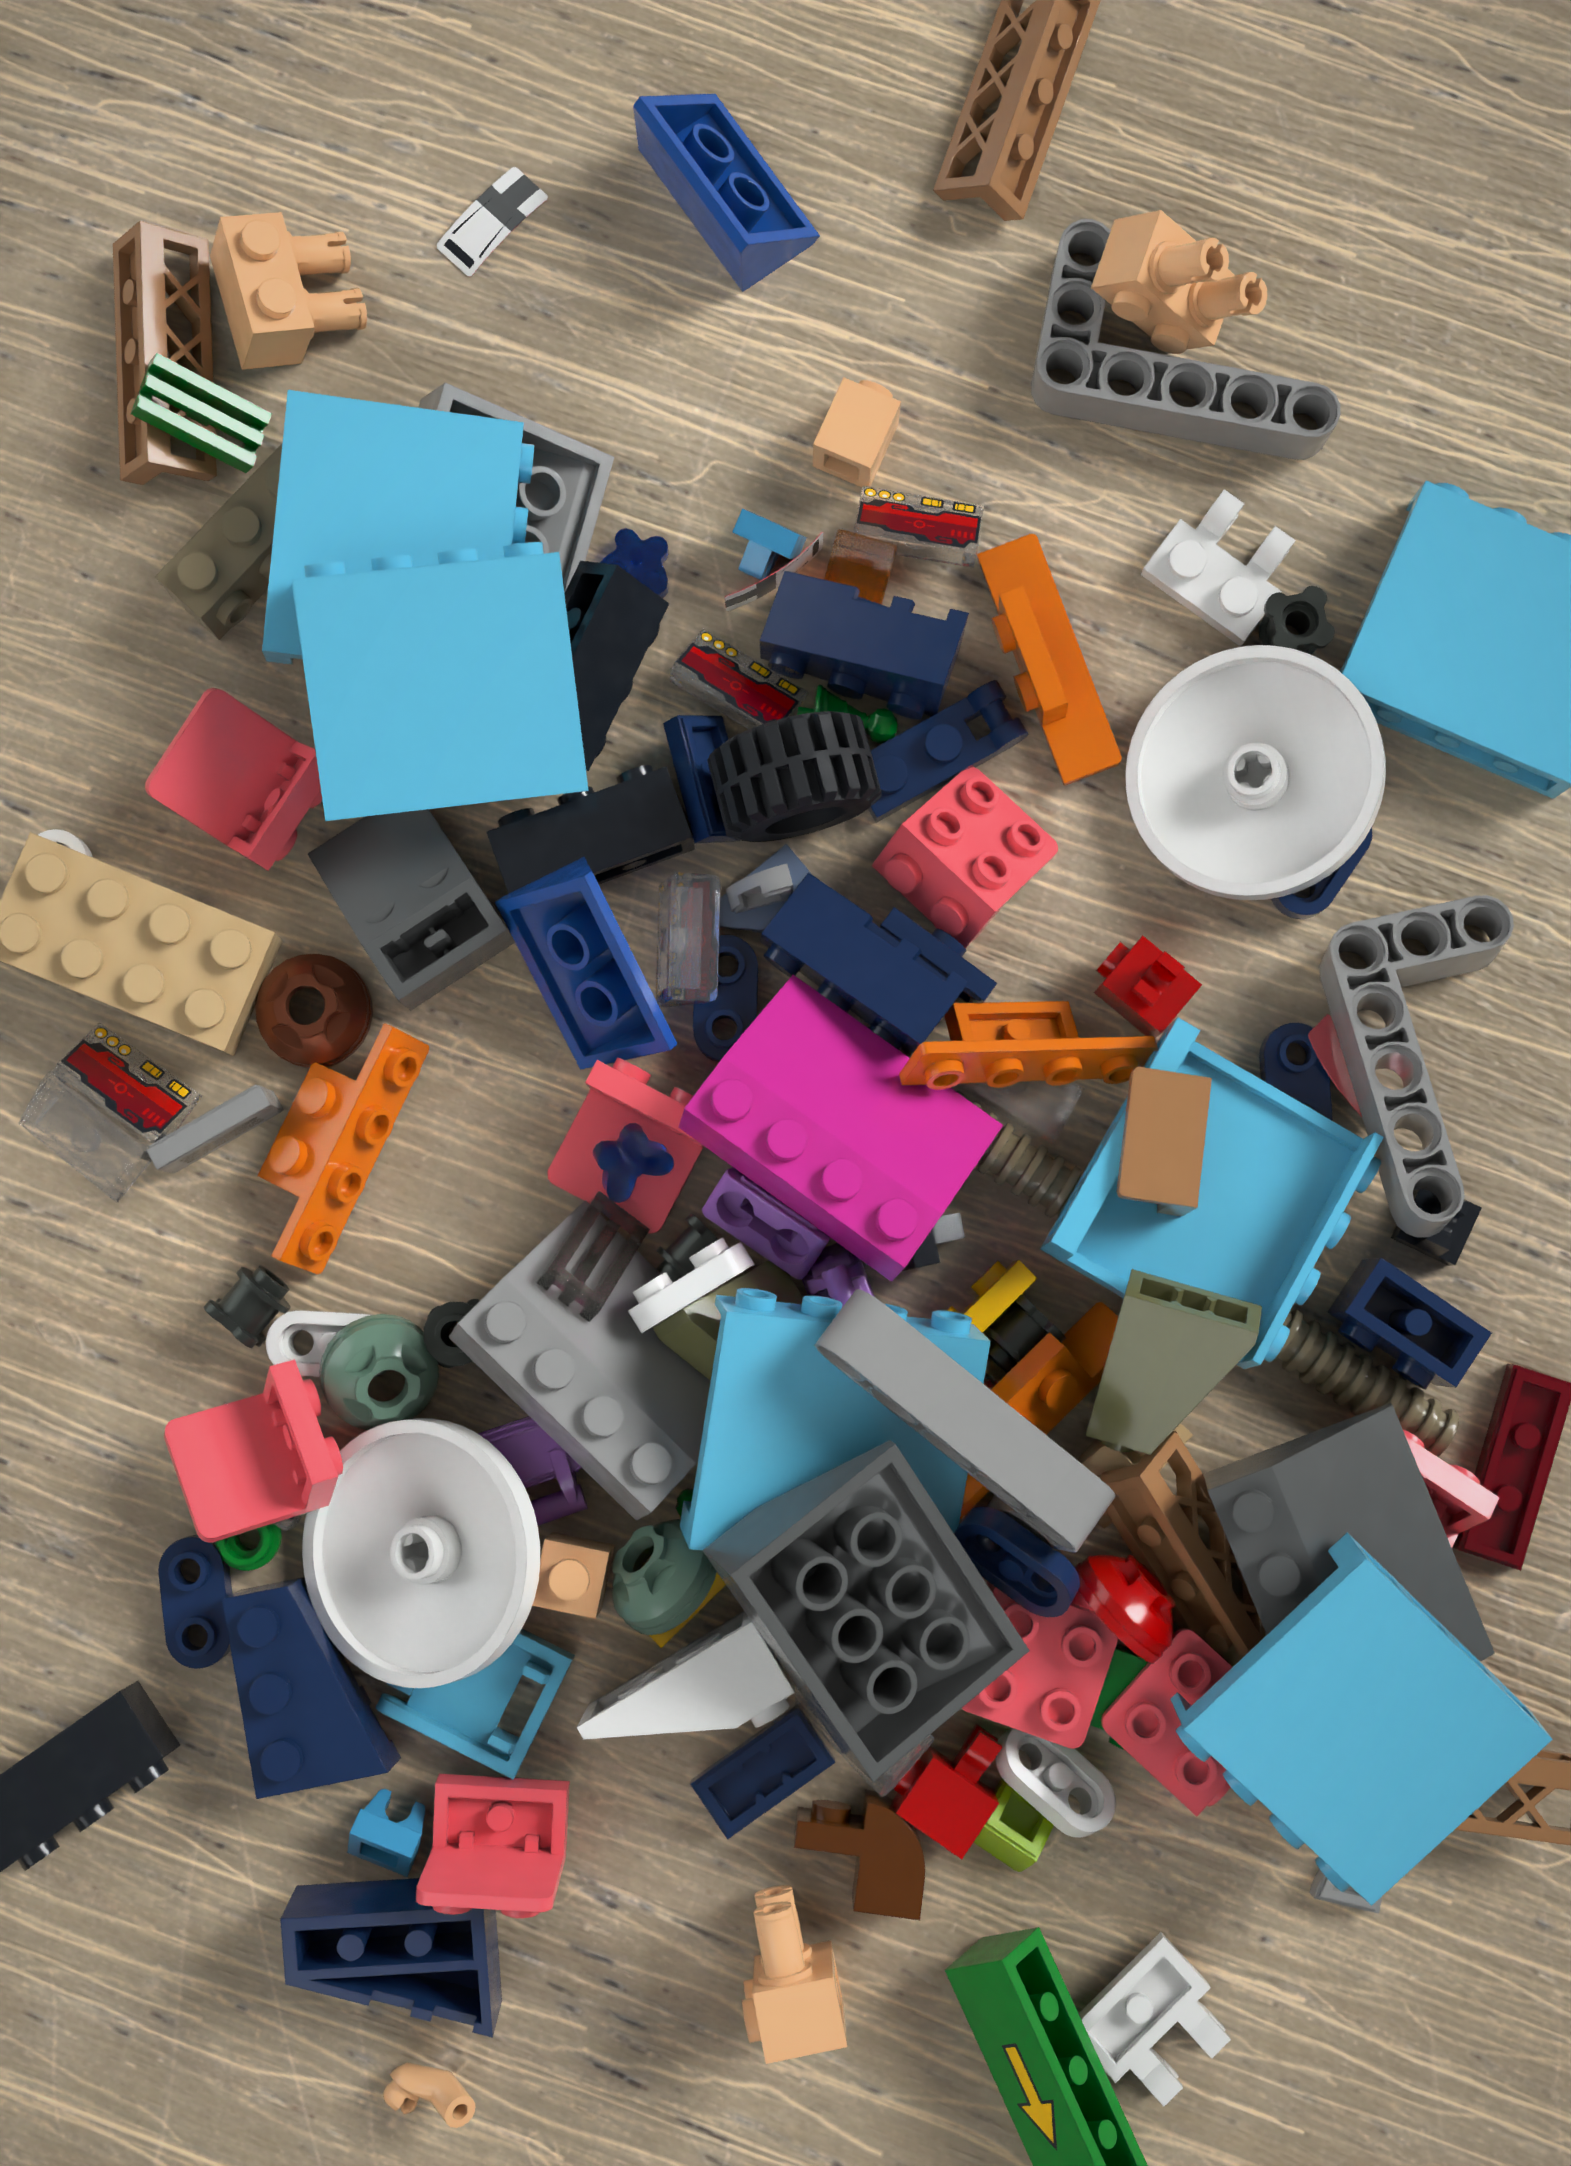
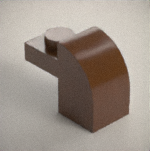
M865 1789L862 1815L851 1814L850 1805L832 1800L812 1801V1808L797 1807L794 1848L857 1856L852 1889L854 1912L920 1921L925 1883L923 1850L916 1827L895 1813L894 1803L891 1798L876 1791Z

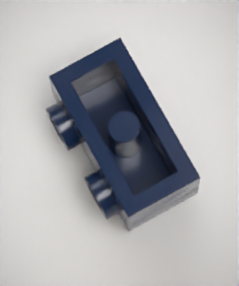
M1383 1258L1362 1259L1328 1310L1329 1314L1342 1322L1338 1332L1343 1337L1368 1352H1372L1375 1346L1379 1347L1397 1360L1392 1367L1396 1373L1425 1390L1430 1383L1436 1386L1456 1388L1492 1334V1332Z

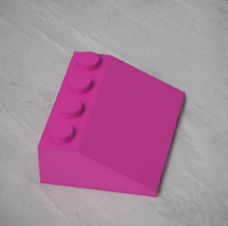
M792 975L723 1056L685 1106L678 1128L892 1282L906 1267L943 1215L1003 1125L952 1088L935 1090L927 1087V1084L901 1085L899 1073L910 1058L798 977Z

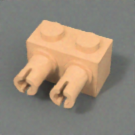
M1162 210L1114 220L1091 285V289L1112 305L1111 309L1117 316L1133 322L1151 337V343L1156 348L1172 354L1184 353L1186 349L1214 346L1225 317L1259 314L1266 305L1267 300L1266 284L1262 278L1256 279L1257 274L1247 272L1234 275L1228 269L1229 254L1223 244H1218L1219 240L1216 238H1205L1196 241Z
M282 212L220 217L210 259L242 370L302 364L314 333L350 329L363 330L366 328L365 303H357L363 299L359 288L335 292L308 293L303 288L300 276L343 274L350 271L351 256L349 246H340L345 245L347 241L344 232L292 236L286 229Z
M780 1885L758 1891L754 1896L757 1908L753 1914L761 1955L754 1956L753 1979L744 1980L745 1999L742 2000L749 2043L762 2042L766 2064L846 2048L845 2010L831 1940L811 1945L803 1943L792 1886Z

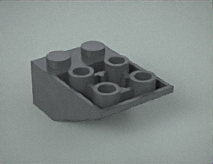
M429 809L363 817L308 853L309 858L364 950L397 1000L410 1011L515 943L510 931Z

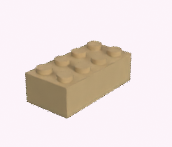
M31 832L0 899V962L232 1056L235 1055L255 1008L258 991L264 979L269 975L283 942L273 931Z

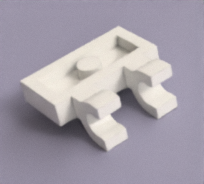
M1224 489L1196 529L1182 519L1178 521L1145 565L1141 576L1241 647L1265 615L1264 605L1267 599L1274 593L1282 592L1267 580L1287 555L1296 540L1275 526L1247 565L1241 563L1217 545L1239 515L1238 513L1244 506L1243 502Z
M1162 1932L1079 2013V2016L1105 2072L1116 2083L1131 2069L1154 2097L1165 2106L1183 2086L1177 2078L1179 2076L1175 2070L1151 2047L1177 2021L1211 2059L1231 2039L1225 2033L1224 2026L1198 2001L1211 1988L1210 1985Z

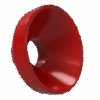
M1091 1555L1083 1562L1078 1563L1075 1566L1080 1578L1078 1590L1088 1605L1131 1651L1145 1661L1154 1664L1163 1656V1652L1171 1646L1173 1635L1172 1608L1175 1606V1601L1168 1594L1161 1581L1132 1555H1128L1126 1558L1112 1555Z

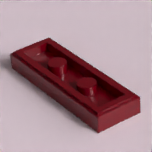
M1507 1364L1474 1474L1479 1479L1480 1485L1498 1496L1499 1500L1489 1520L1458 1534L1453 1544L1454 1549L1521 1571L1571 1403L1570 1382L1515 1364Z

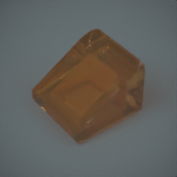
M839 529L833 543L824 580L857 587L860 591L858 597L882 605L895 565L898 547L891 543Z

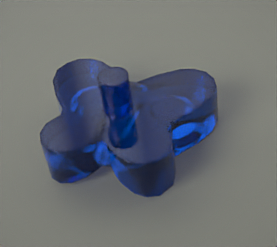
M624 528L619 530L615 536L616 549L608 554L600 563L619 565L653 592L664 598L669 589L666 571L662 565L669 555L667 541L659 536L641 540L631 529Z
M629 1123L624 1126L616 1141H601L593 1149V1157L603 1170L602 1185L609 1199L617 1203L624 1202L631 1196L637 1177L642 1174L662 1176L668 1174L674 1166V1159L669 1150L663 1144L648 1140L643 1128L637 1123Z

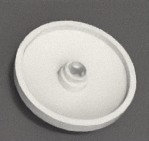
M1271 645L1243 646L1224 650L1195 662L1177 674L1156 694L1145 709L1131 739L1125 771L1126 793L1132 818L1148 848L1170 872L1187 884L1201 891L1229 899L1266 900L1283 897L1308 888L1332 874L1351 857L1366 838L1376 819L1384 793L1386 778L1384 746L1376 719L1369 704L1354 684L1339 670L1313 655L1292 648Z
M418 1418L388 1422L363 1432L340 1450L343 1473L338 1475L329 1506L307 1512L302 1540V1559L305 1581L313 1609L323 1629L338 1650L355 1666L378 1680L406 1688H430L465 1679L491 1665L507 1650L521 1631L534 1602L540 1572V1539L535 1512L529 1495L520 1477L503 1454L488 1440L462 1425L433 1418Z

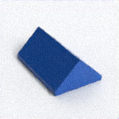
M716 94L640 96L633 105L639 151L742 292L812 246L820 237Z
M585 857L535 880L495 902L580 1070L593 1067L597 1060L604 1064L614 1063L617 1057L623 1060L670 1051L678 1044Z

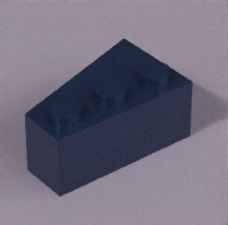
M784 571L760 638V658L769 661L768 667L771 670L793 679H802L804 674L828 681L827 687L830 690L844 697L862 699L863 694L887 701L886 707L890 711L906 718L921 719L923 714L933 716L938 713L960 651L969 615L968 612L950 609L946 620L912 613L915 603L911 599L894 596L891 606L887 607L858 597L860 591L857 587Z
M807 873L761 933L760 942L768 947V950L763 955L764 958L788 977L796 976L798 972H801L819 986L816 990L818 993L846 1013L851 1010L870 1025L868 1028L896 1049L900 1050L901 1048L911 1055L919 1044L927 1039L968 985L969 981L954 971L946 978L918 957L922 952L919 947L905 938L898 942L872 922V915L810 873Z
M301 1577L241 1589L222 1599L256 1799L388 1773L401 1759V1756L393 1741H389L372 1711L370 1707L372 1702L364 1687L358 1685L342 1653L334 1645L320 1624L308 1594L305 1578Z
M420 1878L296 1886L280 1918L285 1985L369 2006L370 2000L411 2010L410 2017L431 2022L432 2016H437L474 2026L472 2033L493 2038L502 2003L496 1910L472 1908L470 1911L462 1914L450 1915L439 1913L432 1906H424L416 1902V1886Z

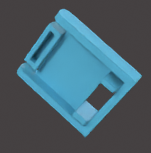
M521 1629L513 1643L498 1659L480 1672L465 1679L430 1688H406L386 1683L409 1695L410 1698L406 1703L395 1696L384 1693L381 1695L376 1709L384 1715L514 1780L575 1655ZM522 1675L540 1684L546 1685L519 1738L498 1727V1724Z

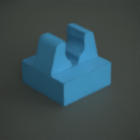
M742 509L732 532L748 539L749 542L738 570L763 580L770 575L779 555L789 559L796 558L801 553L807 537L751 511Z
M381 1789L364 1810L360 1809L349 1833L347 1853L408 1877L419 1851L425 1806L415 1802L409 1817L395 1823L389 1820L385 1812L389 1806L392 1791Z

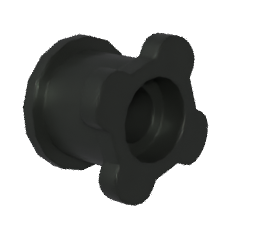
M1308 586L1303 593L1289 596L1280 592L1272 594L1264 605L1265 615L1259 626V641L1261 645L1292 648L1310 655L1317 648L1326 647L1332 641L1335 634L1334 627L1327 622L1324 610L1327 602L1326 593L1317 586ZM1285 625L1294 627L1299 635L1290 633Z
M690 1213L685 1218L689 1226L666 1250L661 1246L656 1250L665 1259L656 1269L661 1274L667 1272L672 1282L695 1270L689 1257L719 1240L693 1213Z
M261 1265L254 1272L241 1267L237 1272L240 1279L223 1299L218 1298L216 1301L210 1299L203 1308L213 1319L229 1330L237 1340L252 1349L255 1345L260 1347L266 1340L261 1332L279 1311L287 1313L291 1306L284 1298L289 1288L279 1277Z
M1022 1294L1012 1303L1014 1308L993 1329L988 1327L983 1332L991 1341L988 1356L1006 1373L1022 1360L1049 1332L1061 1343L1066 1339L1065 1335Z
M471 1299L467 1303L448 1302L430 1311L424 1326V1343L428 1352L438 1361L440 1366L452 1368L472 1362L457 1345L450 1341L448 1331L450 1326L457 1321L459 1322L480 1299Z

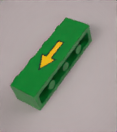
M1039 1927L982 1937L945 1969L1033 2166H1148Z

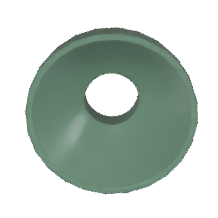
M389 1314L365 1316L349 1323L328 1343L322 1355L319 1368L320 1387L328 1405L342 1420L351 1426L369 1430L388 1422L413 1419L419 1415L429 1404L436 1391L439 1378L438 1361L426 1348L424 1331L412 1321ZM384 1370L400 1372L405 1377V1384L397 1397L383 1402L374 1400L368 1395L369 1383L375 1375Z
M681 1519L664 1521L637 1529L633 1532L627 1544L618 1550L615 1555L612 1569L614 1573L612 1584L614 1608L618 1615L624 1619L625 1623L640 1634H662L684 1622L703 1602L715 1580L717 1571L702 1550H691L688 1548L680 1528ZM651 1556V1558L649 1559V1561L644 1565V1563L646 1562V1560Z

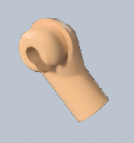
M413 2063L402 2064L391 2072L392 2081L383 2092L384 2101L395 2111L400 2108L403 2114L413 2112L419 2098L430 2102L446 2124L453 2128L464 2126L470 2121L475 2112L474 2100L453 2073L448 2070Z

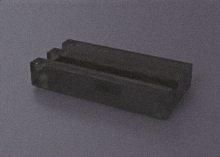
M598 1191L588 1202L536 1283L545 1290H548L554 1284L562 1290L558 1299L567 1306L574 1300L583 1306L579 1315L590 1322L601 1311L650 1229L602 1192ZM602 1212L608 1217V1220L572 1275L565 1267ZM621 1227L629 1234L593 1291L585 1285V1282Z

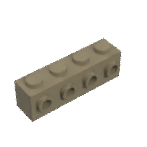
M282 444L155 576L171 597L218 640L231 627H234L246 617L252 605L268 589Z

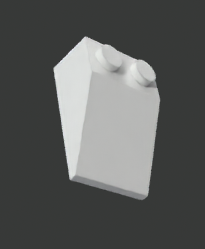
M743 1611L590 1703L577 1729L584 1740L734 1729L749 1720L757 1728L777 1718L790 1707L786 1699L795 1693V1686L752 1621Z

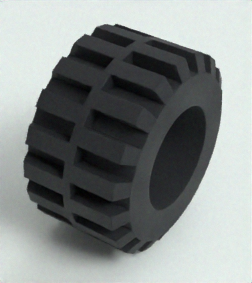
M832 711L813 712L771 721L748 729L728 739L716 748L707 759L726 835L735 840L767 842L820 831L860 815L875 804L882 794L863 720H861V717L849 713Z

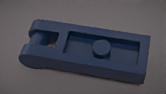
M997 680L980 686L964 699L871 750L882 792L881 798L868 808L876 823L949 783L960 772L971 767L976 768L1010 749L1029 735L1020 718L1012 719L1003 701L1007 696ZM982 715L991 732L976 741L966 723Z

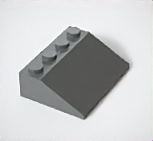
M1392 1403L1204 1473L1207 1491L1266 1634L1271 1632L1339 1568L1328 1553V1550L1348 1532L1480 1662L1495 1654Z
M891 1440L755 1508L702 1550L841 1752L873 1782L1030 1651L897 1445Z

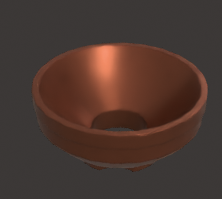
M315 953L298 955L276 966L264 979L258 991L255 1005L256 1022L260 1034L269 1048L280 1058L296 1066L310 1068L311 1064L315 1062L329 1067L344 1061L354 1054L364 1042L370 1030L373 1016L372 999L368 987L359 973L347 963L333 956ZM303 988L317 989L325 1000L322 1016L309 1025L296 1023L289 1013V1003L292 996Z

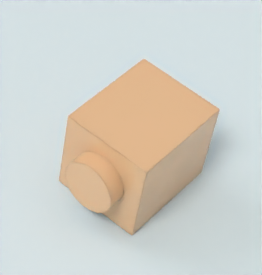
M843 377L813 443V467L864 489L870 488L898 427L901 401L894 399L892 393L878 383L868 380L856 383Z
M552 1532L544 1539L540 1558L539 1581L532 1606L596 1619L602 1610L615 1545Z

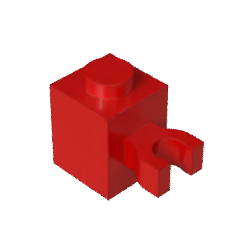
M1142 936L1131 949L1120 941L1096 970L1105 980L1094 993L1145 1036H1154L1156 1038L1167 1028L1202 984L1185 971V967L1166 951L1162 952L1146 937Z
M976 1723L953 1761L930 1745L920 1759L911 1754L903 1763L891 1784V1788L897 1792L893 1799L895 1813L962 1860L999 1805L994 1790L979 1780L1002 1749V1745L998 1743L999 1739Z

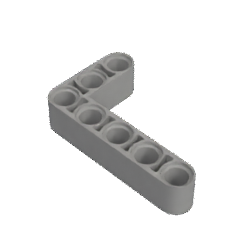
M1093 219L1078 220L1071 223L1064 230L1052 270L1031 380V395L1037 406L1043 411L1057 416L1294 460H1305L1313 457L1323 448L1341 415L1340 403L1336 394L1324 385L1099 343L1098 339L1106 300L1091 289V285L1111 230L1103 223ZM1076 253H1084L1090 255L1097 264L1082 266L1074 262L1070 256ZM1075 311L1085 318L1086 323L1081 325L1068 324L1060 318L1059 313ZM1053 369H1064L1069 371L1076 381L1070 384H1059L1054 382L1047 372ZM1114 380H1124L1135 388L1136 393L1130 396H1122L1115 393L1108 383ZM1175 391L1189 393L1195 399L1197 405L1193 407L1180 406L1172 400L1170 393ZM1236 402L1246 403L1255 409L1258 417L1254 419L1243 418L1233 410L1231 404ZM1306 414L1311 416L1316 421L1318 429L1306 430L1301 428L1295 422L1293 415Z
M1487 895L1472 896L1347 924L1333 935L1319 966L1321 983L1367 1135L1369 1136L1376 1132L1384 1137L1374 1156L1381 1160L1378 1172L1391 1215L1401 1230L1414 1237H1430L1439 1233L1460 1211L1465 1196L1463 1183L1401 987L1478 971L1491 964L1510 938L1514 924L1513 916L1508 907L1499 899ZM1474 925L1480 927L1486 932L1490 942L1473 940L1466 933L1464 926ZM1412 938L1420 941L1425 945L1428 955L1417 956L1405 949L1402 939ZM1342 952L1356 953L1364 959L1367 968H1350L1342 962L1339 954ZM1371 1010L1382 1017L1385 1028L1372 1029L1367 1027L1360 1021L1357 1011ZM1389 1069L1394 1071L1402 1079L1404 1088L1392 1090L1383 1086L1377 1079L1375 1070ZM1405 1128L1413 1131L1422 1142V1150L1410 1151L1404 1149L1395 1139L1394 1130ZM1424 1189L1432 1192L1441 1204V1213L1430 1214L1421 1210L1413 1199V1190Z
M856 1289L815 1343L816 1349L834 1366L995 1494L986 1507L1007 1513L1013 1520L1053 1549L1076 1553L1116 1497L1114 1491L1099 1477L871 1294Z

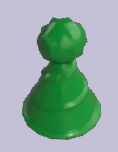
M821 684L816 689L813 709L798 706L797 715L827 711L857 715L863 720L865 731L871 740L879 744L894 738L898 730L897 718L892 711L885 708L877 709L867 716L865 712H860L849 705L846 700H841L827 691Z

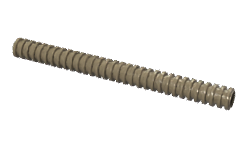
M959 1090L956 1091L964 1097V1093ZM976 1101L972 1102L974 1105L981 1108V1104H979ZM990 1112L988 1114L995 1120H997L998 1115H996L993 1112ZM1007 1123L1004 1127L1002 1126L979 1160L977 1171L985 1174L989 1170L996 1175L994 1182L1002 1185L1006 1181L1013 1186L1011 1193L1019 1196L1023 1192L1029 1196V1205L1036 1207L1040 1203L1046 1207V1216L1050 1218L1056 1214L1059 1216L1081 1178L1082 1170L1077 1166L1072 1168V1170L1063 1166L1065 1163L1063 1157L1060 1155L1055 1159L1046 1155L1048 1153L1046 1146L1043 1144L1038 1148L1030 1144L1032 1138L1029 1135L1023 1134L1020 1138L1013 1133L1015 1126ZM1298 1309L1289 1312L1283 1325L1290 1328V1333L1283 1348L1273 1361L1277 1358L1282 1360V1368L1287 1372H1292L1295 1369L1299 1371V1379L1304 1383H1310L1312 1380L1316 1382V1390L1323 1395L1328 1392L1333 1393V1401L1340 1406L1346 1403L1350 1404V1411L1355 1416L1392 1403L1402 1429L1417 1436L1423 1442L1426 1450L1439 1457L1447 1449L1459 1426V1415L1453 1409L1442 1411V1404L1436 1398L1425 1400V1394L1419 1387L1408 1389L1405 1378L1400 1375L1391 1378L1388 1367L1383 1364L1374 1367L1371 1356L1366 1353L1357 1356L1354 1345L1349 1342L1340 1345L1337 1343V1334L1332 1331L1323 1334L1320 1332V1323L1315 1320L1306 1323L1303 1321V1312Z

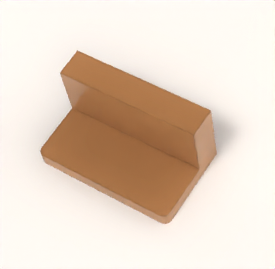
M1136 1067L1131 1072L1116 1191L1119 1198L1157 1204V1213L1184 1216L1198 1207L1212 1078L1145 1067Z

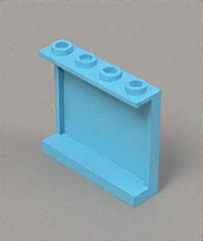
M288 390L262 652L266 661L293 665V658L302 659L291 579L305 578L304 566L344 562L346 573L373 571L371 559L411 555L412 567L439 564L438 552L457 549H477L478 560L504 558L503 546L525 543L528 508L516 507L518 482L531 484L534 445L522 443L524 422Z
M1425 481L1407 506L1406 510L1409 511L1408 517L1343 667L1339 671L1361 692L1378 724L1554 799L1571 787V535L1562 532L1548 533L1527 524L1526 518L1514 510L1502 507L1492 509L1469 499V495L1463 489L1449 483L1433 484Z
M528 542L503 546L504 558L478 560L477 549H457L438 552L439 564L412 567L411 555L387 556L371 559L373 571L346 573L344 562L317 563L304 566L305 578L291 579L325 821L589 791L559 552L544 553L542 542Z
M1177 1017L1163 1031L1157 1042L1158 1051H1153L1144 1067L1212 1078L1198 1207L1184 1216L1157 1213V1204L1118 1197L1116 1191L1127 1095L1040 1250L1122 1298L1125 1295L1131 1270L1134 1269L1262 1306L1259 1334L1255 1346L1236 1364L1242 1369H1248L1261 1365L1263 1360L1269 1363L1272 1362L1283 1348L1290 1333V1328L1283 1325L1293 1304L1303 1305L1316 1287L1321 1272L1313 1267L1324 1247L1334 1248L1345 1233L1350 1223L1351 1215L1344 1212L1354 1192L1363 1193L1377 1174L1381 1160L1374 1155L1384 1137L1376 1132L1364 1139L1199 1044L1195 1040L1201 1030Z
M752 1288L737 1289L736 1297L716 1295L715 1306L721 1314L695 1484L692 1502H683L680 1528L689 1549H705L755 1508L889 1440L897 1445L953 1533L959 1526L968 1473L834 1366L814 1346L842 1309L843 1304L840 1301L822 1296H804L802 1304L776 1302L777 1296L775 1294ZM885 1304L980 1382L984 1383L991 1341L974 1324H971V1317L943 1310L933 1311L931 1319L908 1317L906 1309Z
M1347 1532L1328 1550V1553L1339 1567L1193 1705H1190L1178 1692L1170 1700L1181 1722V1725L1176 1729V1733L1187 1748L1203 1762L1210 1756L1216 1759L1226 1769L1223 1773L1224 1779L1244 1802L1252 1806L1259 1800L1272 1812L1269 1816L1271 1823L1291 1846L1299 1849L1305 1843L1318 1855L1315 1859L1317 1866L1337 1889L1345 1892L1351 1886L1372 1906L1553 1739L1529 1708Z

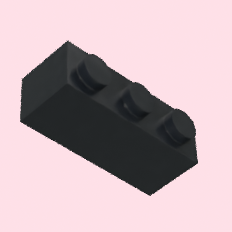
M580 561L564 594L586 771H589L594 759L605 746L606 734L621 703L631 692L633 678L648 647L652 645L658 636L660 622L669 603L619 565Z
M651 765L635 767L620 774L616 778L618 784L594 792L593 787L588 786L589 791L563 794L557 799L558 806L535 814L534 809L525 808L501 817L498 820L499 827L486 833L508 894L582 857H585L598 884H602L695 850L691 831L667 767L653 771Z
M139 1681L117 1692L0 1774V1872L17 1860L23 1870L26 1871L60 1847L53 1835L73 1822L79 1832L83 1831L115 1808L108 1798L112 1793L127 1783L133 1792L137 1793L169 1770L162 1758L181 1745Z

